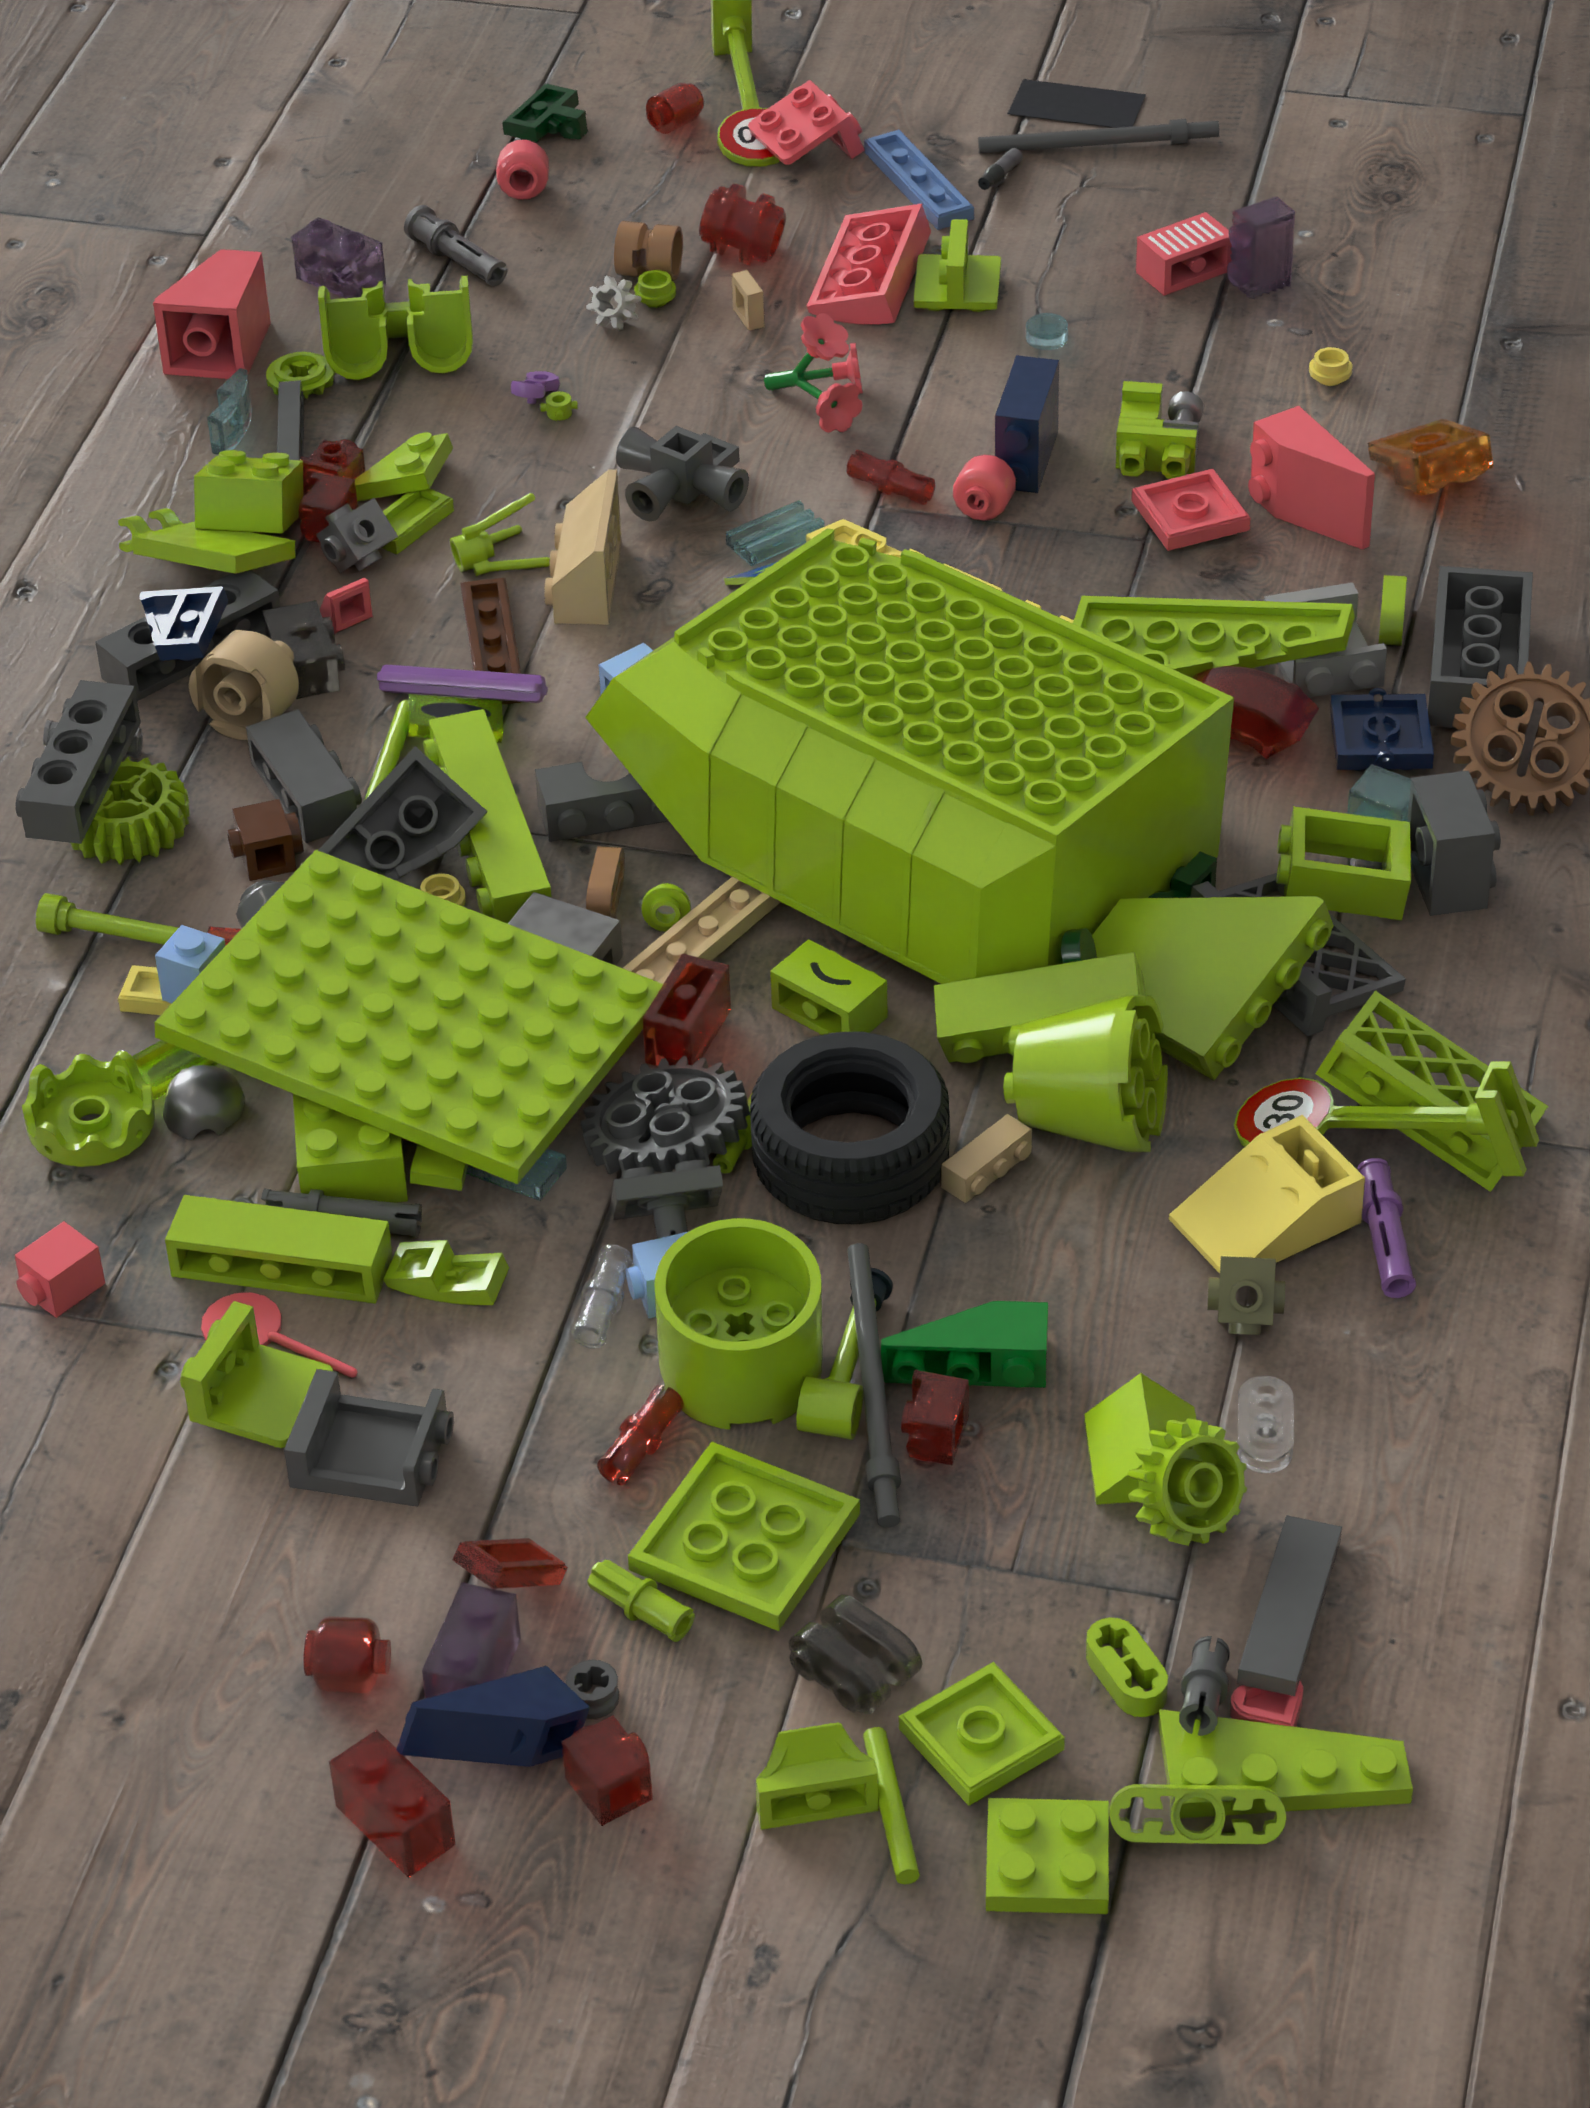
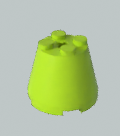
M1127 995L1029 1021L1023 1025H1012L1009 1033V1047L1011 1054L1014 1056L1013 1072L1005 1074L1003 1089L1006 1103L1016 1104L1018 1120L1032 1128L1125 1152H1151V1141H1148L1149 1136L1161 1135L1166 1111L1168 1065H1162L1161 1046L1159 1041L1155 1039V1033H1162L1164 1028L1155 1000L1149 995Z

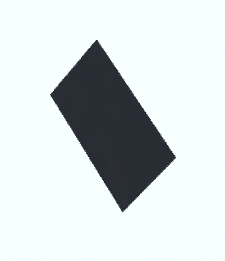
M1023 79L1007 114L1114 128L1133 127L1146 94Z

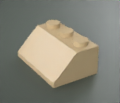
M608 469L566 505L563 523H556L555 525L556 550H551L550 576L553 578H546L545 604L553 605L555 624L609 625L622 546L617 470Z

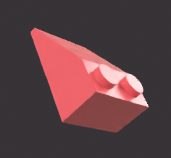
M1300 406L1255 421L1253 442L1250 445L1252 456L1251 479L1248 483L1249 492L1253 500L1261 504L1277 519L1359 549L1370 547L1375 473Z

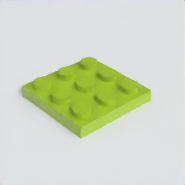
M711 1442L628 1554L629 1571L646 1578H651L656 1582L779 1631L859 1517L860 1499Z

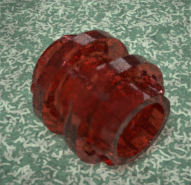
M733 183L729 188L720 186L712 191L703 210L699 225L701 240L710 244V251L720 256L725 254L729 246L739 249V262L749 266L752 263V259L762 263L771 260L784 232L786 223L784 208L775 205V197L762 193L756 202L746 200V187L737 183Z

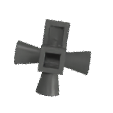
M675 426L657 441L638 427H631L623 434L616 451L617 465L622 469L651 473L630 483L625 490L628 506L635 515L645 521L657 520L671 499L689 505L700 494H704L722 508L731 512L740 506L748 490L749 476L747 471L732 468L740 461L739 447L703 433L699 435Z

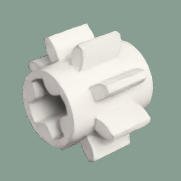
M605 276V285L599 288L590 287L593 293L592 303H589L586 309L599 314L595 322L597 325L605 327L611 320L613 328L623 330V321L629 318L637 320L638 316L634 311L636 303L642 299L629 292L632 282L623 279L617 286L614 278ZM613 296L614 300L618 303L617 308L615 310H613L614 307L610 303V300Z

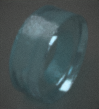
M1040 313L1034 315L1026 322V341L1034 348L1042 350L1057 349L1068 340V323L1060 315Z

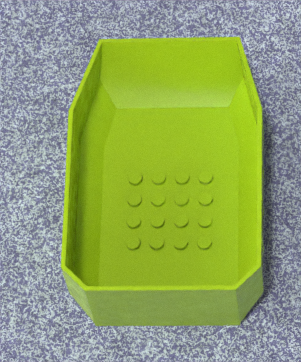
M827 528L674 631L673 638L615 676L585 717L702 862L932 980L944 984L1063 964L1061 942L1067 930L1087 928L1093 934L1120 899L1148 898L1157 892H1169L1170 883L1176 870L1181 866H1186L1200 851L1217 858L1219 854L1234 697L920 553L904 549L901 553V558L876 551L877 541L861 538L858 546L834 540V530Z

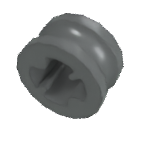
M586 1660L579 1662L569 1670L566 1675L565 1684L590 1707L586 1719H598L614 1711L619 1702L618 1676L610 1664L601 1660ZM592 1685L602 1686L596 1687L592 1694L584 1693L588 1692L592 1688Z

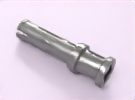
M419 205L409 212L404 223V232L407 237L414 241H422L426 244L428 250L436 256L446 255L483 279L490 286H497L504 281L508 272V268L505 267L507 266L506 263L498 260L461 236L456 224L449 220L439 219L436 217L434 210L426 205Z

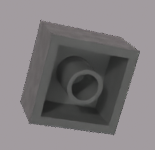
M1469 770L1411 778L1407 822H1410L1411 870L1429 915L1487 909L1489 890L1495 887L1497 882L1493 852L1500 849L1501 838L1497 822L1495 820L1490 821L1487 815V801L1484 791L1476 789Z

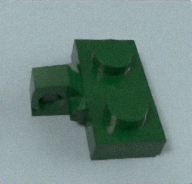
M544 84L502 122L504 135L532 142H538L548 132L550 134L559 132L567 139H581L588 133L586 111L575 109L579 105L577 90Z

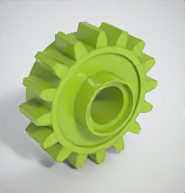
M1187 1418L1185 1422L1168 1420L1166 1432L1151 1430L1148 1433L1153 1445L1150 1450L1137 1447L1135 1454L1143 1463L1141 1469L1129 1470L1128 1476L1139 1480V1488L1133 1490L1128 1496L1131 1501L1143 1503V1507L1137 1513L1136 1518L1140 1522L1152 1524L1150 1529L1152 1535L1189 1546L1191 1541L1205 1544L1209 1542L1211 1532L1224 1533L1227 1530L1226 1524L1234 1515H1239L1241 1511L1239 1505L1243 1494L1247 1492V1487L1244 1486V1471L1247 1469L1246 1463L1240 1461L1236 1453L1240 1447L1238 1443L1224 1440L1225 1429L1208 1425L1206 1421Z

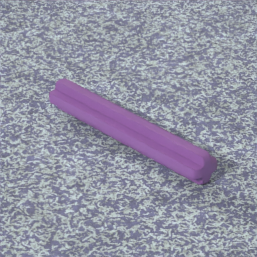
M388 664L383 665L381 671L377 673L379 688L383 692L531 703L542 702L548 692L545 678L541 675Z

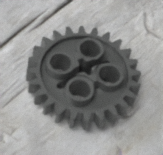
M683 1056L676 1065L669 1066L667 1059L663 1058L659 1062L658 1068L654 1069L643 1063L640 1066V1073L635 1076L624 1071L621 1073L623 1082L620 1084L606 1082L607 1094H593L594 1106L584 1108L583 1111L586 1119L581 1121L582 1135L588 1155L593 1156L596 1166L605 1164L608 1174H613L620 1169L623 1172L639 1167H653L654 1172L661 1171L666 1173L672 1172L676 1164L685 1161L706 1160L708 1166L710 1165L708 1157L710 1153L725 1155L727 1153L725 1142H739L738 1130L748 1127L745 1116L750 1115L743 1082L742 1080L737 1081L734 1070L725 1072L723 1064L720 1062L708 1068L706 1058H701L693 1065H689L687 1056Z

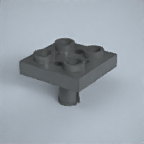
M691 1160L676 1164V1171L654 1174L653 1167H639L623 1171V1178L614 1179L611 1194L613 1220L653 1215L657 1239L688 1232L686 1210L718 1206L723 1188L720 1165L707 1167L706 1160Z

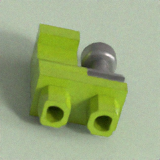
M1124 381L1121 411L1116 434L1115 469H1120L1123 476L1136 477L1144 473V471L1162 472L1167 479L1195 473L1198 423L1201 421L1204 409L1203 401L1198 395L1188 391L1175 394L1169 402L1168 417L1170 420H1161L1163 384Z

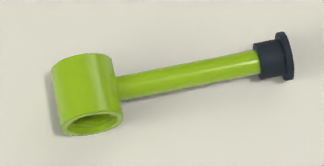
M871 1267L877 1312L881 1308L883 1301L890 1297L893 1290V1282L885 1272ZM851 1293L850 1301H851V1303H852V1305H853V1298H852V1293ZM852 1307L829 1377L822 1379L807 1376L804 1379L797 1407L796 1425L798 1431L853 1440L857 1434L863 1406V1386L850 1383L859 1358L854 1307Z

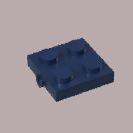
M1374 688L1364 695H1331L1330 716L1337 770L1433 769L1434 751L1425 694H1387L1382 688ZM1377 694L1382 696V700L1379 702L1374 701V696Z

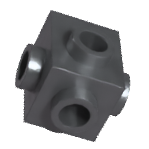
M374 498L355 510H352L349 504H346L326 517L329 526L316 534L321 542V548L325 557L335 564L340 573L354 564L359 571L382 558L378 550L398 537Z

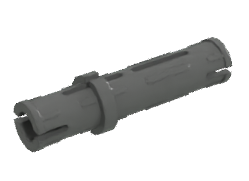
M264 1188L261 1200L266 1201L268 1206L388 1221L390 1234L410 1235L411 1237L418 1238L421 1226L417 1225V1221L422 1222V1204L325 1196L323 1190L311 1189L309 1194L273 1191Z

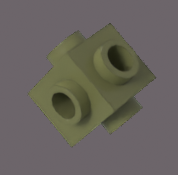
M1221 1256L1220 1278L1209 1277L1207 1310L1218 1311V1322L1229 1323L1228 1333L1261 1335V1325H1273V1314H1284L1285 1281H1275L1276 1259ZM1251 1286L1256 1290L1257 1297L1254 1303L1244 1306L1237 1302L1236 1292L1240 1287Z

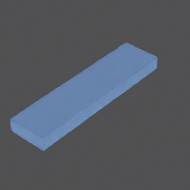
M900 130L864 140V153L913 205L922 204L927 219L937 230L950 227L951 219L974 220V207Z

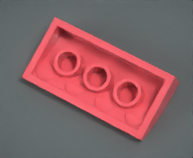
M922 204L845 215L808 301V312L816 316L824 313L832 317L834 321L850 324L873 325L895 323L916 271L918 255L923 253L931 233Z

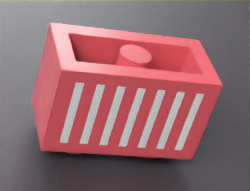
M1207 212L1138 236L1136 273L1165 296L1233 271L1235 235Z

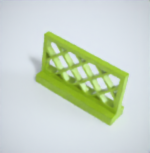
M1375 990L1347 1029L1338 1037L1315 1074L1362 1106L1468 1107L1471 1103L1476 1102L1475 1095L1479 1087L1466 1086L1461 1074H1467L1481 1084L1489 1066ZM1373 1012L1390 1022L1394 1029L1379 1028ZM1387 1043L1401 1044L1406 1056H1393ZM1418 1045H1424L1435 1052L1437 1058L1423 1057ZM1430 1072L1444 1073L1450 1086L1436 1085ZM1521 1088L1534 1126H1536L1549 1106ZM1398 1129L1490 1192L1503 1175L1489 1135H1472L1468 1130Z

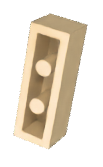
M1006 1114L942 1163L941 1188L964 1203H967L974 1196L981 1194L992 1182L1003 1177L1009 1169L1030 1155L1032 1152V1129Z

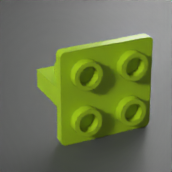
M951 219L950 236H942L941 255H918L914 290L915 308H926L932 311L968 309L974 312L998 308L1001 257L968 255V220Z

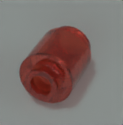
M677 83L650 97L646 103L648 122L655 130L663 134H668L695 120L703 110L704 99L702 93L691 83Z

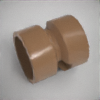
M620 222L614 246V267L616 273L622 276L639 277L646 271L661 270L670 274L671 280L675 281L680 272L683 255V233L681 227L656 224L652 230H649L647 224L643 222Z

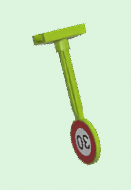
M711 0L714 56L731 54L742 110L726 117L718 127V146L722 154L731 161L745 166L764 167L779 163L780 160L756 139L748 128L751 120L756 118L762 111L768 109L759 107L747 53L752 52V0Z
M1511 1061L1490 1062L1475 1095L1476 1103H1471L1468 1107L1336 1106L1329 1087L1318 1080L1299 1077L1280 1080L1258 1090L1247 1098L1237 1111L1234 1123L1240 1143L1244 1147L1259 1134L1301 1115L1322 1135L1330 1128L1468 1130L1472 1135H1489L1504 1176L1524 1177L1527 1168L1520 1149L1521 1147H1537L1539 1142L1538 1134Z

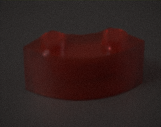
M1223 666L1208 669L1193 676V679L1234 697L1230 739L1253 747L1266 759L1299 742L1319 710V707L1303 693L1299 686L1257 669Z

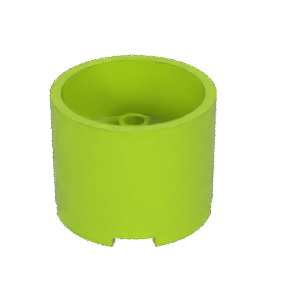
M747 1218L724 1219L701 1225L684 1234L670 1246L658 1265L654 1283L659 1367L665 1383V1391L670 1399L691 1418L706 1425L730 1430L731 1423L746 1424L770 1419L772 1424H776L797 1412L799 1395L804 1379L807 1376L821 1378L822 1281L819 1265L811 1250L803 1241L788 1230L769 1222Z

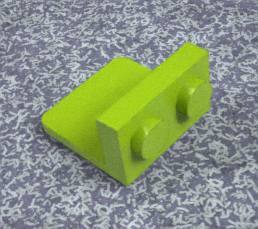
M233 1301L221 1320H216L212 1324L207 1340L196 1356L190 1357L186 1361L182 1369L180 1384L185 1392L190 1421L274 1447L285 1448L316 1369L333 1371V1368L322 1362L259 1344L253 1306Z

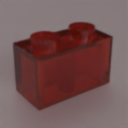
M682 953L643 1016L645 1063L658 1066L661 1059L666 1058L669 1066L676 1065L683 1056H687L689 1065H693L704 1057L731 1011L729 965Z
M377 1729L329 1761L336 1807L408 1878L456 1845L450 1800L405 1756L401 1755Z

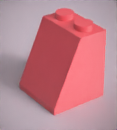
M220 249L155 298L153 306L163 374L246 380L271 324L262 252Z

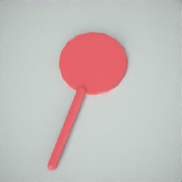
M252 1292L234 1293L222 1297L210 1305L202 1317L201 1330L205 1340H207L210 1327L216 1320H221L233 1301L253 1306L259 1344L267 1346L274 1342L309 1359L328 1364L333 1370L350 1378L357 1376L358 1371L356 1368L280 1334L281 1313L276 1303L266 1296Z

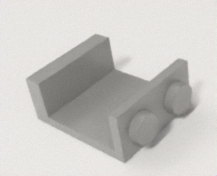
M1353 582L1264 596V601L1342 603L1353 605L1355 618L1346 650L1277 663L1294 700L1384 686L1387 648L1384 643L1368 646L1356 623L1358 591Z

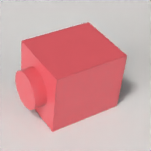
M65 1221L14 1255L19 1275L16 1283L20 1294L29 1304L41 1306L55 1318L105 1284L99 1247Z

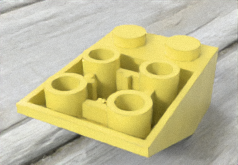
M1301 1115L1259 1134L1169 1214V1220L1219 1274L1221 1256L1276 1259L1277 1263L1360 1224L1362 1221L1365 1177Z

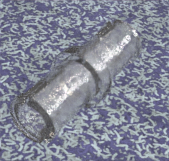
M611 1244L601 1248L592 1279L585 1282L581 1292L583 1305L577 1323L572 1330V1335H575L574 1340L578 1344L586 1348L595 1349L604 1346L613 1315L620 1311L625 1299L622 1288L626 1279V1268L631 1267L633 1258H630L631 1253L627 1249L619 1245Z

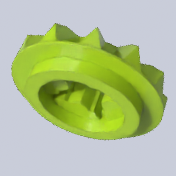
M294 352L284 355L273 361L266 371L267 386L273 388L275 395L279 393V382L301 380L303 397L305 399L310 394H323L324 388L333 385V376L335 375L333 369L328 365L325 356L311 352Z

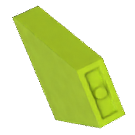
M1317 896L1128 898L1118 901L1092 934L1096 947L1097 958L1135 952L1144 976L1145 995H1149L1155 1000L1161 1014L1164 1028L1162 1033H1155V1039L1159 1041L1161 1050L1210 1079L1215 1080L1224 1068L1231 1066L1236 1061L1241 1052L1242 1044L1255 1028L1261 1027L1267 1021L1272 1005L1285 989H1290L1297 982L1303 965L1313 952L1324 947L1330 938L1334 924L1325 901Z

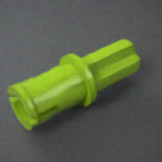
M610 1560L597 1562L593 1566L587 1580L589 1587L623 1608L624 1615L629 1620L636 1621L639 1618L668 1636L673 1642L680 1641L688 1633L694 1622V1610L658 1590L657 1583L653 1579L645 1578L641 1580Z

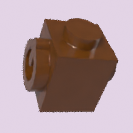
M280 799L232 809L235 828L227 830L229 846L233 858L242 857L249 881L295 872L297 870L295 855L304 853V848L295 812L285 814Z

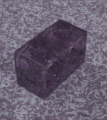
M319 217L291 236L297 279L317 287L326 286L329 292L344 298L361 297L363 288H373L377 286L378 281H383V285H386L382 242Z

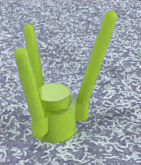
M529 493L519 500L512 502L477 524L462 528L461 535L450 538L451 551L456 565L461 572L473 569L475 575L479 576L492 571L550 566V557L488 561L489 558L495 556L493 544L521 533L522 527L515 525L490 535L485 530L535 500L533 493Z

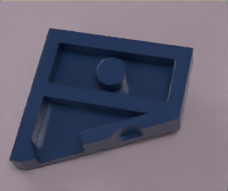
M223 586L145 591L139 595L160 660L180 659L189 661L196 658H204L228 604V598Z

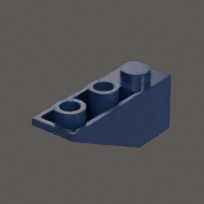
M543 1666L412 1702L410 1710L406 1715L405 1725L396 1750L403 1756L531 1767L574 1754L590 1707L548 1666Z

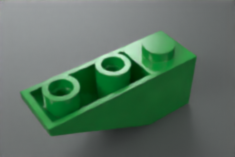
M991 1301L881 1339V1359L884 1383L1046 1388L1048 1302Z

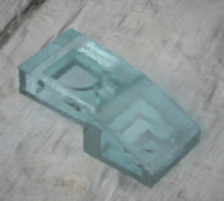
M238 369L217 389L219 407L207 417L211 449L214 454L219 455L221 451L234 450L242 440L250 424L252 401L248 371L246 369Z

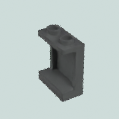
M316 1369L284 1448L289 1486L291 1488L418 1507L426 1485L433 1486L436 1481L439 1468L438 1452L441 1444L448 1445L453 1433L454 1414L446 1409L444 1390L433 1388L426 1407L342 1395L340 1392L338 1372Z

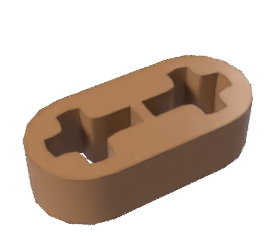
M597 847L587 888V910L615 918L625 872V853L622 847Z

